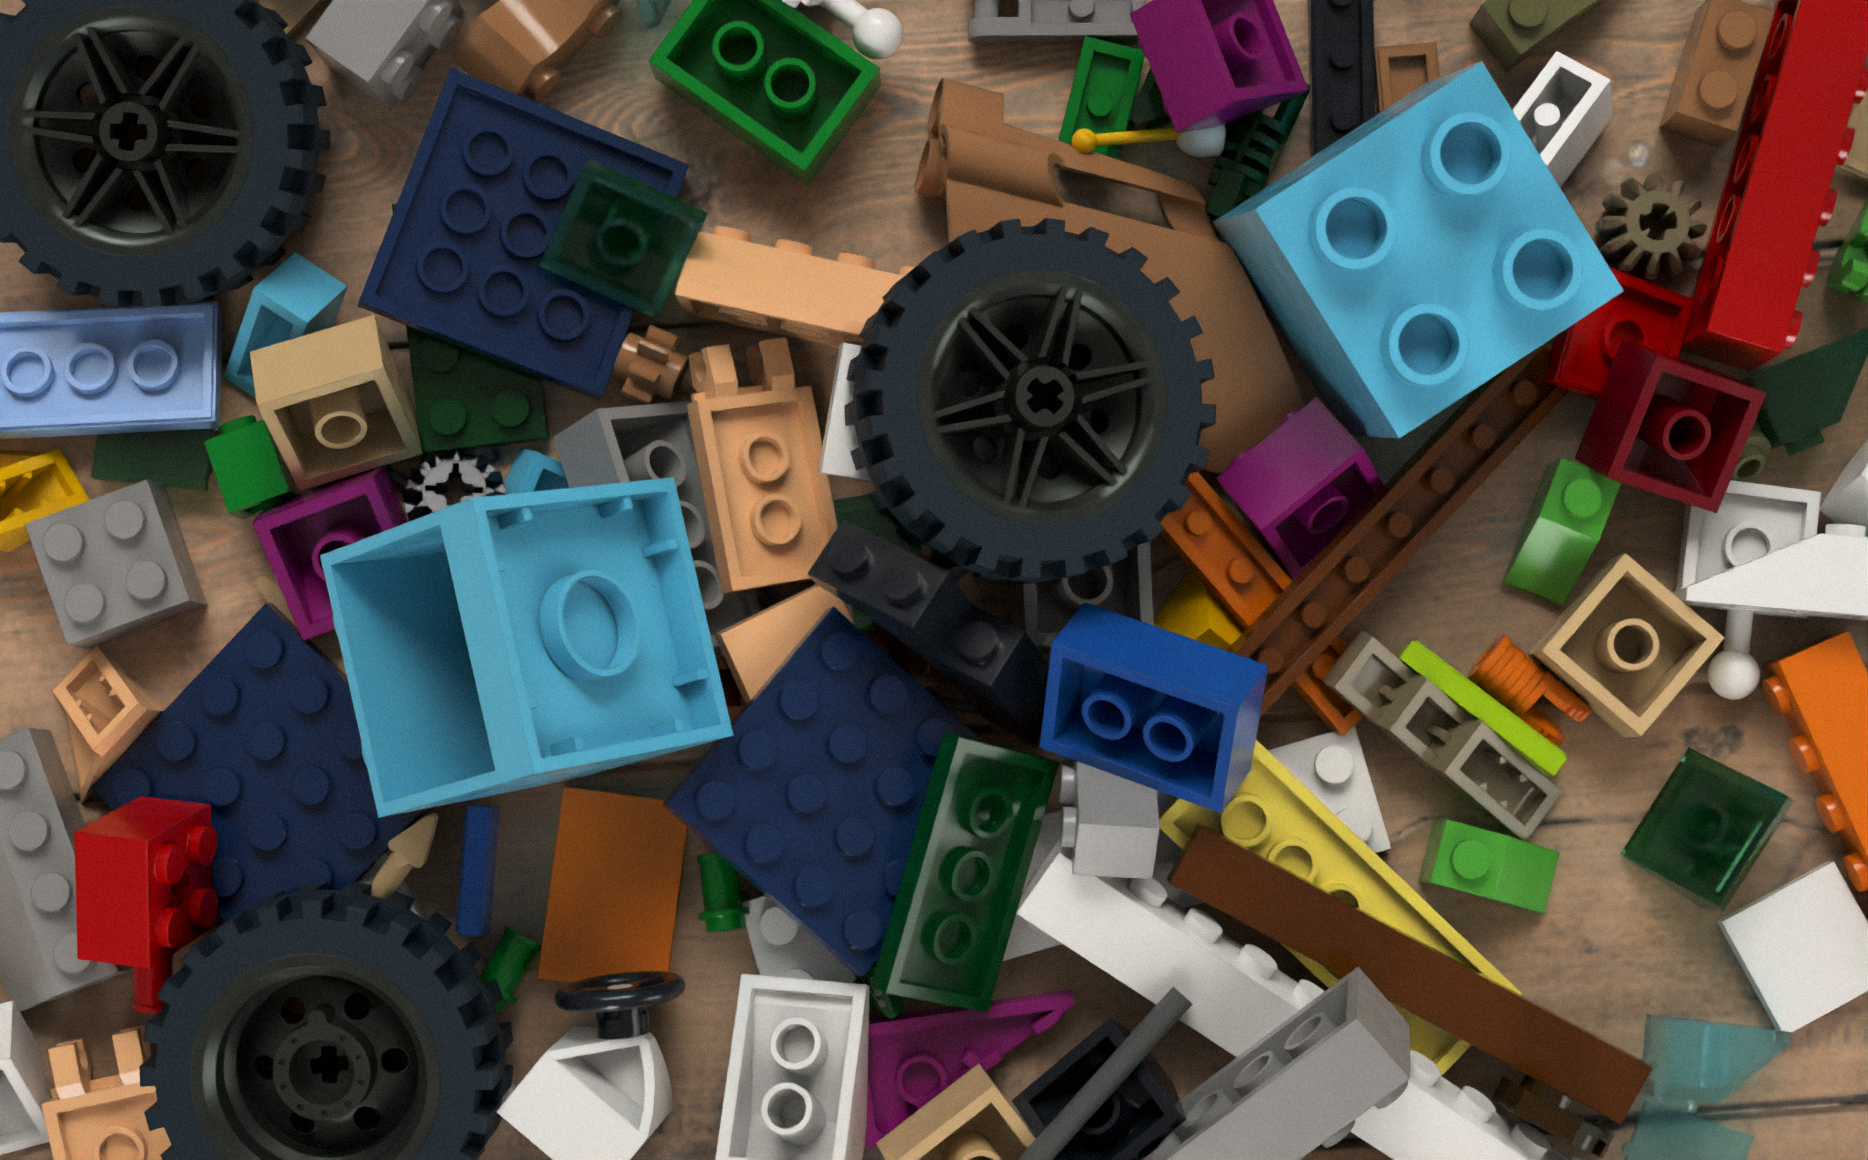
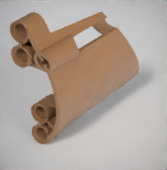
M941 78L930 109L928 119L929 136L918 166L915 193L946 201L949 243L958 236L974 229L977 233L989 230L1000 221L1020 219L1021 226H1035L1043 219L1051 218L1065 220L1066 232L1080 234L1089 227H1093L1109 233L1105 246L1118 254L1134 247L1145 255L1148 260L1140 271L1154 284L1168 277L1180 291L1178 295L1169 301L1179 319L1183 321L1195 315L1203 333L1190 339L1196 361L1212 360L1215 378L1201 384L1202 404L1217 405L1215 425L1202 429L1198 446L1210 450L1203 470L1222 474L1238 454L1247 449H1253L1277 430L1279 423L1286 415L1296 409L1305 407L1292 371L1258 296L1232 246L1228 243L1220 242L1216 237L1205 212L1207 203L1194 184L1093 151L1081 153L1070 144L1003 124L1004 94ZM1054 167L1156 193L1160 209L1169 228L1065 202L1055 183ZM1016 325L1009 326L1003 335L1021 350L1026 342L1025 333L1021 327ZM1073 345L1068 367L1076 371L1082 370L1088 364L1089 353L1084 347ZM1093 410L1090 426L1099 434L1104 430L1106 421L1100 412Z

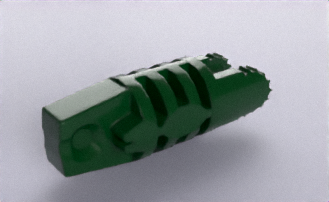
M1306 83L1308 91L1280 102L1274 118L1262 114L1264 109H1261L1235 120L1225 140L1223 151L1219 158H1217L1207 181L1209 185L1215 187L1205 210L1212 222L1267 187L1268 180L1277 165L1284 145L1311 89L1310 84Z

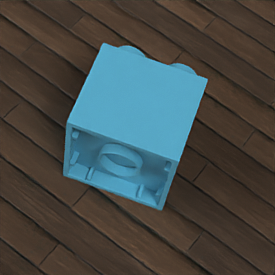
M1482 61L1423 84L1213 221L1224 242L1232 246L1253 288L1330 410L1352 436L1400 439L1624 291Z
M674 477L470 498L320 555L333 612V624L340 643L361 738L362 755L368 769L378 818L579 779L734 736Z

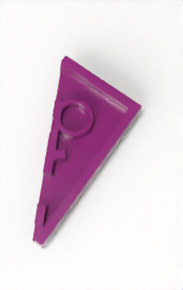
M1071 989L991 1000L988 1013L950 1006L902 1013L893 1019L887 1016L869 1018L866 1148L876 1147V1142L978 1063L987 1071L1003 1060L1005 1053L1034 1033L1039 1035L1057 1023L1062 1014L1074 1007Z

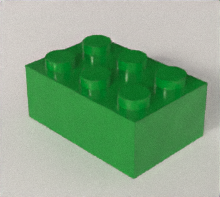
M692 0L648 60L656 80L807 187L881 87L879 67L782 0Z

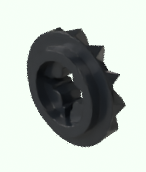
M458 447L452 453L443 455L431 452L426 462L418 468H411L406 488L403 490L404 507L409 521L449 507L446 496L437 493L448 492L450 483L453 482L454 478H459L465 493L472 494V496H462L460 502L476 497L505 495L506 489L501 471H496L488 463L484 454L476 457L465 454Z

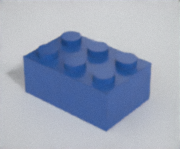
M1084 602L1051 645L1039 747L1222 813L1251 770L1268 665Z

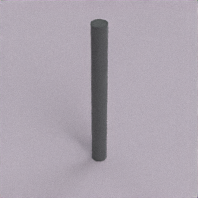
M1172 987L1017 1160H1053L1193 1004L1175 987Z

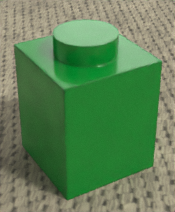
M254 415L233 419L218 427L219 436L203 441L229 514L245 519L261 513L269 506L301 495L264 420L257 422Z

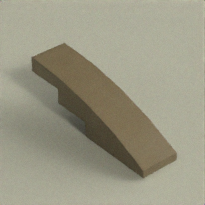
M1359 631L1322 680L1327 687L1382 733L1517 839L1527 841L1563 793L1483 721L1467 714L1429 679L1414 673L1372 635Z

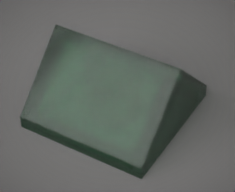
M588 158L575 182L539 266L657 319L708 213Z
M1688 747L1620 854L1700 908L1725 911L1794 801L1789 796Z

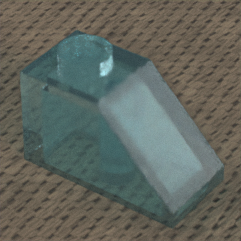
M1646 1014L1642 1060L1647 1062L1653 1069L1640 1091L1658 1097V1108L1697 1113L1698 1101L1720 1103L1790 1045L1791 1032L1771 1027Z

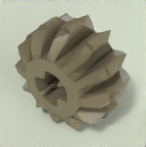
M1659 172L1650 173L1646 177L1643 186L1633 177H1629L1620 184L1621 195L1610 193L1602 202V206L1611 216L1600 218L1595 224V230L1601 234L1612 235L1613 239L1600 248L1601 255L1607 257L1619 251L1624 257L1618 264L1617 270L1629 273L1638 263L1641 279L1648 282L1653 281L1657 277L1659 268L1665 275L1672 278L1682 271L1681 259L1693 261L1701 252L1692 239L1703 236L1707 232L1708 225L1702 221L1690 219V216L1702 207V200L1693 198L1683 203L1679 196L1685 188L1684 180L1677 179L1664 191L1663 180ZM1647 216L1655 218L1652 226L1660 224L1662 227V233L1655 239L1647 237V234L1650 232L1649 228L1645 231H1642L1640 228V222Z

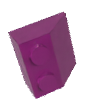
M1152 0L1130 14L1139 36L1140 49L1148 59L1162 95L1163 108L1171 118L1176 133L1216 127L1308 91L1305 79L1273 0Z
M1318 397L1304 408L1296 409L1286 415L1279 423L1277 430L1253 449H1247L1238 454L1230 462L1227 470L1216 478L1236 509L1293 580L1384 486L1364 448Z
M385 466L349 476L269 506L252 522L303 641L335 629L320 555L408 522Z

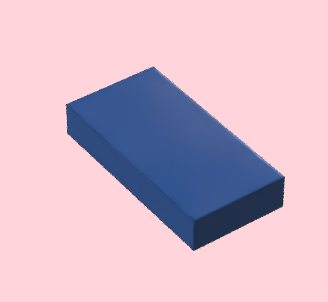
M468 805V808H465L455 932H458V935L481 937L490 934L500 807Z

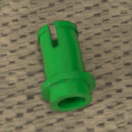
M716 852L698 855L697 863L700 866L705 911L698 914L699 921H706L707 933L745 928L744 915L749 914V908H742L738 871Z
M505 927L501 940L480 976L484 984L496 979L503 998L495 1006V1010L502 1014L509 1003L516 1004L518 999L513 997V994L537 951H540L542 947L508 927Z

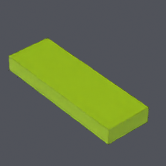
M1411 640L1402 644L1395 653V656L1414 673L1429 679L1467 714L1483 721L1545 777L1555 776L1568 759L1565 757V752L1418 640Z

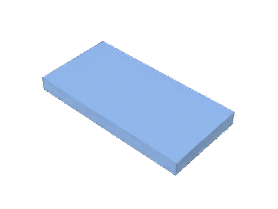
M216 301L154 307L118 306L0 312V439L218 428L221 425L222 307Z

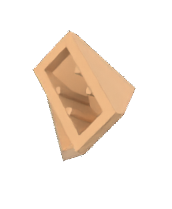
M98 645L53 690L64 709L81 805L95 792L92 789L93 785L166 709Z

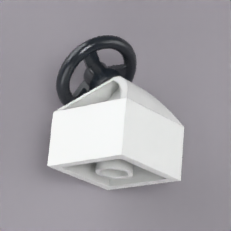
M638 971L586 978L559 988L554 999L556 1005L569 1012L596 1013L597 1027L574 1026L543 1054L497 1110V1113L552 1160H631L673 1109L669 1073L655 1037L650 1033L649 1011L646 1010V1007L668 1002L679 997L685 990V980L673 972Z

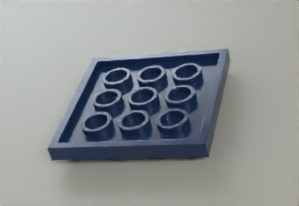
M450 68L359 299L358 307L599 401L604 394L689 164Z
M273 603L265 604L92 787L113 810L140 796L211 804V827L215 829L217 835V848L212 860V889L216 891L218 897L217 913L226 922L243 910L246 911L264 898L280 891H284L287 895L297 892L307 884L327 882L328 890H342L351 882H358L374 866L375 862L389 850L388 842L412 826L428 809L378 818L368 769L362 755L361 738L347 676L310 639L303 641L298 628Z
M833 606L822 614L732 721L731 726L734 736L716 740L662 805L856 976H864L881 953L943 733L947 732L984 741Z

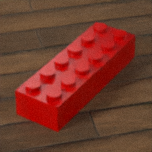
M1776 0L1773 10L1775 13L1752 83L1691 298L1695 299V303L1682 342V352L1751 371L1783 353L1784 348L1791 349L1794 345L1802 323V312L1795 310L1801 287L1807 288L1811 284L1820 259V251L1812 249L1818 226H1826L1836 204L1837 189L1830 188L1836 164L1840 166L1844 164L1854 140L1855 129L1847 126L1853 103L1859 105L1862 102L1868 89V66L1864 65L1868 53V0Z

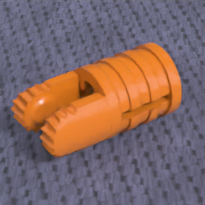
M1505 633L1486 649L1467 674V678L1473 683L1477 682L1481 685L1487 694L1494 696L1496 701L1508 708L1509 711L1557 747L1565 740V735L1552 719L1548 718L1545 713L1534 705L1541 695L1545 696L1571 719H1575L1577 722H1582L1593 711L1592 707L1549 670L1542 669L1536 660L1529 658L1523 649L1515 646L1512 643V639Z

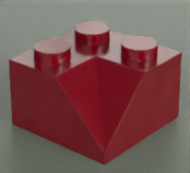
M1622 339L1575 459L1609 479L1717 513L1764 401L1766 392L1731 375Z

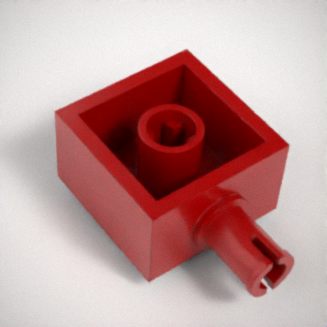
M140 796L74 832L77 959L133 966L132 1009L142 1013H159L165 1002L159 1000L157 995L164 982L173 975L172 955L213 928V922L218 910L217 893L212 889V860L217 848V835L215 829L211 827V804Z

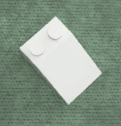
M741 974L715 1160L863 1159L867 1128L870 987L867 984Z

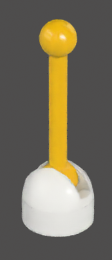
M1222 124L1212 128L1176 133L1175 128L1095 134L1090 129L1082 128L1073 134L1072 146L1081 153H1090L1098 146L1175 140L1179 149L1190 156H1219L1224 148L1225 126Z

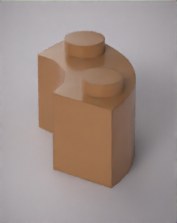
M499 0L478 15L452 60L470 76L524 98L529 96L537 102L553 89L561 76L558 71L592 36L599 39L615 26L622 15V10L617 6L620 0Z

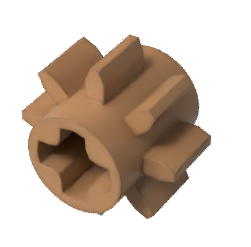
M653 325L649 326L645 338L631 332L627 335L619 350L612 371L613 377L625 381L621 391L625 398L642 405L654 404L657 395L670 401L674 399L689 365V357L677 352L681 341L677 335Z

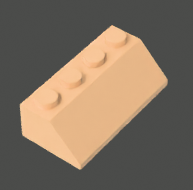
M715 226L713 234L696 232L677 283L675 296L686 316L839 349L840 344L843 342L862 346L864 339L859 337L867 319L878 311L884 302L882 297L890 288L915 267L901 266L899 274L875 270V261L864 256L838 253L837 261L812 256L813 248L800 242L778 239L774 248L751 243L752 235L748 232L726 226Z

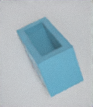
M294 252L253 288L223 377L256 398L250 351L333 327L348 286Z

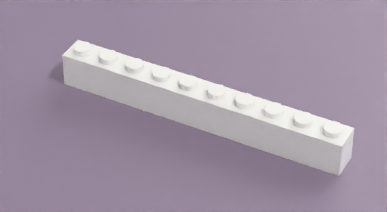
M1060 839L1023 890L1016 912L1022 918L1156 1005L1172 987H1175L1193 1004L1179 1020L1235 1057L1241 1055L1325 992L1308 980L1301 979L1299 982H1296L1278 970L1274 959L1259 947L1252 944H1245L1243 947L1224 935L1220 924L1204 911L1196 908H1191L1188 911L1169 899L1166 889L1154 878L1138 879L1073 875L1071 847H1061ZM1410 1051V1079L1402 1095L1385 1108L1377 1109L1373 1106L1355 1119V1124L1350 1131L1393 1160H1568L1550 1148L1548 1140L1536 1128L1521 1121L1516 1125L1495 1112L1494 1105L1485 1095L1469 1086H1464L1461 1090L1443 1078L1439 1068L1430 1059L1416 1051ZM1573 1157L1571 1160H1583V1159L1578 1158V1157Z

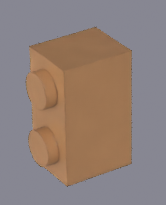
M1706 0L1697 9L1659 129L1718 148L1738 131L1772 23L1774 11L1740 0Z

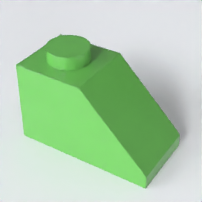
M1563 457L1547 465L1502 583L1557 605H1564L1600 540L1621 482L1609 479L1591 468Z
M1434 819L1418 881L1544 914L1560 852L1448 819Z

